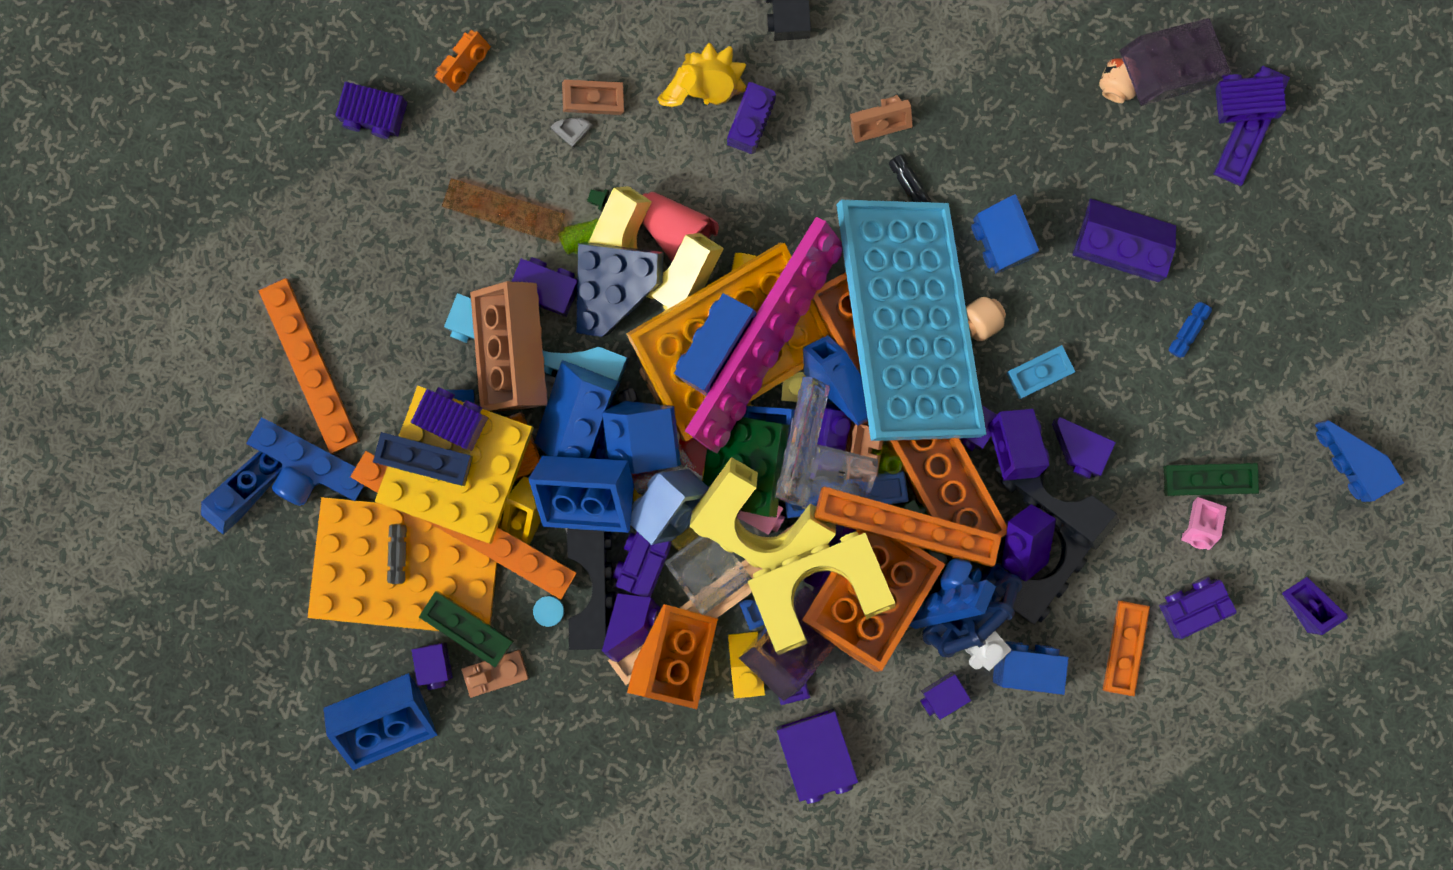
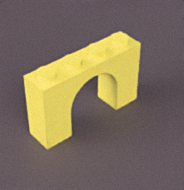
M629 186L613 188L588 243L637 249V234L652 201ZM701 233L685 235L673 262L663 272V283L646 297L658 300L663 304V308L667 310L705 287L724 248Z
M732 457L691 514L690 527L698 535L710 538L720 544L724 550L731 553L734 552L745 558L754 567L770 568L771 571L782 567V562L791 557L799 556L802 559L812 555V549L823 544H829L836 535V524L814 518L817 507L811 503L795 524L781 535L762 537L746 530L741 525L737 514L756 489L758 472Z
M858 532L849 533L840 538L841 543L829 547V544L820 545L811 550L812 555L802 559L799 556L791 557L782 562V567L773 571L770 568L759 570L753 574V579L748 580L778 655L808 643L794 609V596L799 584L813 573L831 571L845 577L853 586L866 619L896 607L866 533L860 535Z

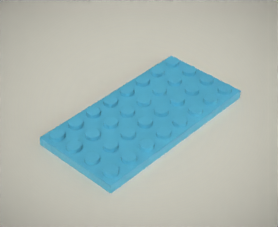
M867 200L839 201L836 206L871 441L980 438L986 435L949 203Z

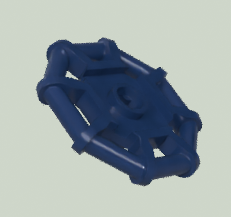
M995 564L992 567L989 566L986 570L981 571V581L988 580L996 586L985 614L927 626L922 632L923 641L935 647L940 656L948 658L952 657L956 652L974 646L979 648L986 644L985 640L1002 623L1013 618L1015 614L1013 608L1017 593L1022 589V581L1019 576L1006 572L1000 564Z

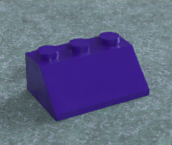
M1090 199L1073 256L1160 282L1168 275L1176 249V225Z

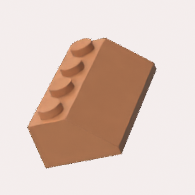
M506 281L470 292L480 407L490 412L547 405L537 283Z

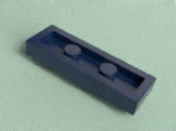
M381 432L373 463L465 486L473 456Z

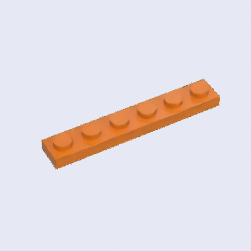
M285 278L258 290L330 454L360 442L289 280Z
M825 486L821 488L814 518L990 567L995 566L1001 535Z

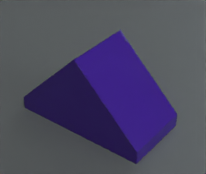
M1308 577L1282 593L1307 633L1323 635L1348 619L1347 614Z

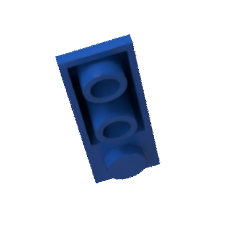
M828 335L803 347L804 375L857 426L867 422L862 377L846 351Z
M1329 420L1315 424L1318 429L1316 436L1319 442L1331 450L1334 455L1332 462L1335 468L1340 473H1345L1350 482L1348 489L1356 499H1361L1362 502H1372L1404 483L1389 457Z
M260 451L257 452L201 502V516L224 535L248 512L277 479L282 470V464Z

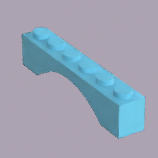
M457 293L444 327L452 331L450 337L465 343L468 342L469 338L474 340L471 298ZM601 347L574 353L543 351L544 373L551 375L553 370L558 372L560 363L564 360L619 381V384L629 361L627 357Z

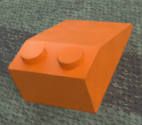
M663 604L634 662L627 693L697 709L718 619Z

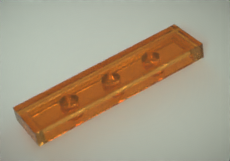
M452 178L442 204L443 208L555 244L565 217L563 213Z

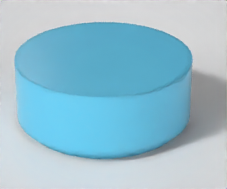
M554 596L542 597L534 605V618L542 626H554L562 620L564 606Z

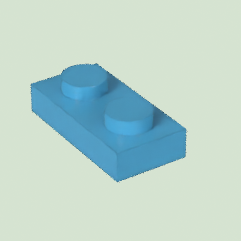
M1061 345L1006 372L1018 398L1021 399L1075 373V370Z

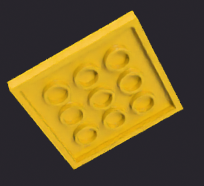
M417 385L399 437L473 456L466 485L461 486L388 466L375 502L492 544L534 427L482 409L481 414L487 416L488 420L477 439L474 449L472 451L464 449L410 423L426 391V388ZM453 398V401L462 405L464 404V402Z

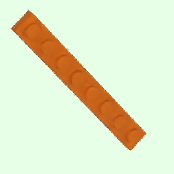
M365 451L350 477L378 493L388 466L373 463L375 455ZM427 521L561 600L577 575V572L500 527L496 530L492 544Z

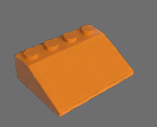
M856 530L855 532H858L859 535L866 533L896 607L866 619L850 582L842 575L830 572L801 621L849 656L871 670L878 672L884 669L945 564L917 546Z

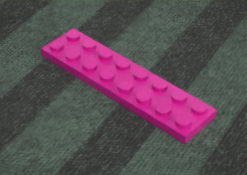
M818 217L814 219L685 430L686 433L715 453H718L720 448L727 444L734 425L744 416L748 402L760 390L762 380L767 371L776 364L781 348L793 336L795 326L800 317L807 313L814 294L822 288L830 268L838 262L842 255V242L826 221Z

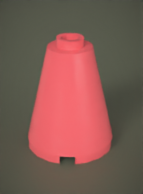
M656 192L643 194L652 203L642 224L672 262L685 235L701 233L707 238H710L711 234L717 236L719 224L713 218Z

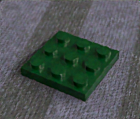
M742 417L731 430L727 444L721 447L718 453L707 448L702 482L710 487L732 457L758 472L757 487L739 511L766 517H777L790 425Z

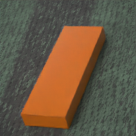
M1118 600L1103 691L1135 697L1150 606Z

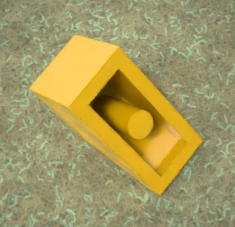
M523 476L509 495L503 513L501 529L530 545L541 519L528 480L529 478Z
M758 631L729 634L728 641L734 699L764 696L765 690Z

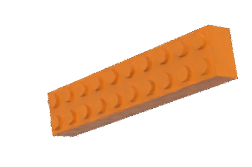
M845 272L825 283L821 289L816 291L812 300L829 336L846 351L861 375L847 274ZM959 438L886 441L899 466L904 471L905 477L918 501L922 503L929 516L1001 535V537L1006 535L1007 525Z

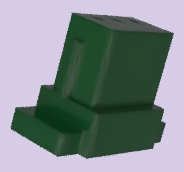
M591 189L587 202L598 206L599 211H603L604 205H606L609 191L605 189L604 192H599Z

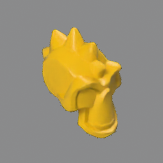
M708 43L701 54L692 52L685 55V61L682 66L678 68L666 90L658 96L657 100L663 106L676 107L682 105L689 94L692 97L703 99L706 105L709 102L714 105L724 104L734 95L746 91L747 87L741 79L746 64L732 62L733 48L731 46L717 53L713 45Z

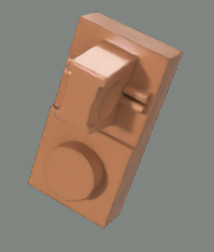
M564 80L562 82L563 112L621 115L624 112L623 82Z
M895 95L894 97L881 99V107L878 106L850 114L852 135L855 143L912 128V109L909 100L901 101L899 96Z
M520 650L505 654L496 668L483 661L461 669L470 698L529 679Z

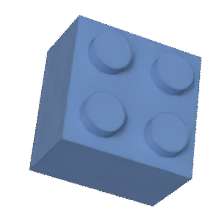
M689 469L655 474L647 484L648 489L645 494L633 503L630 525L651 545L681 539L690 527L692 511L709 487Z

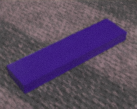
M1260 67L1258 73L1270 71L1273 73V76L1282 75L1285 90L1290 77L1268 67ZM1272 119L1236 122L1213 174L1238 186H1242Z

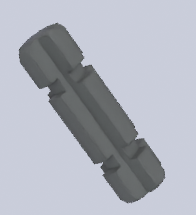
M391 524L389 526L388 537H391V542H388L387 566H390V571H387V582L390 584H402L405 582L403 567L406 565V542H404V537H406L407 527L403 524Z

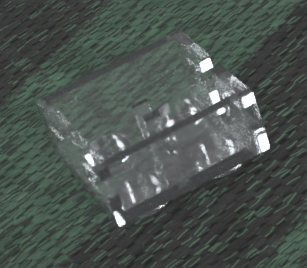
M817 444L811 465V473L808 476L804 489L801 508L806 509L810 503L817 507L820 491L824 486L869 499L877 475L878 459Z
M699 536L664 562L702 615H705L748 583V580L752 579L734 553L724 550L720 544L708 537Z

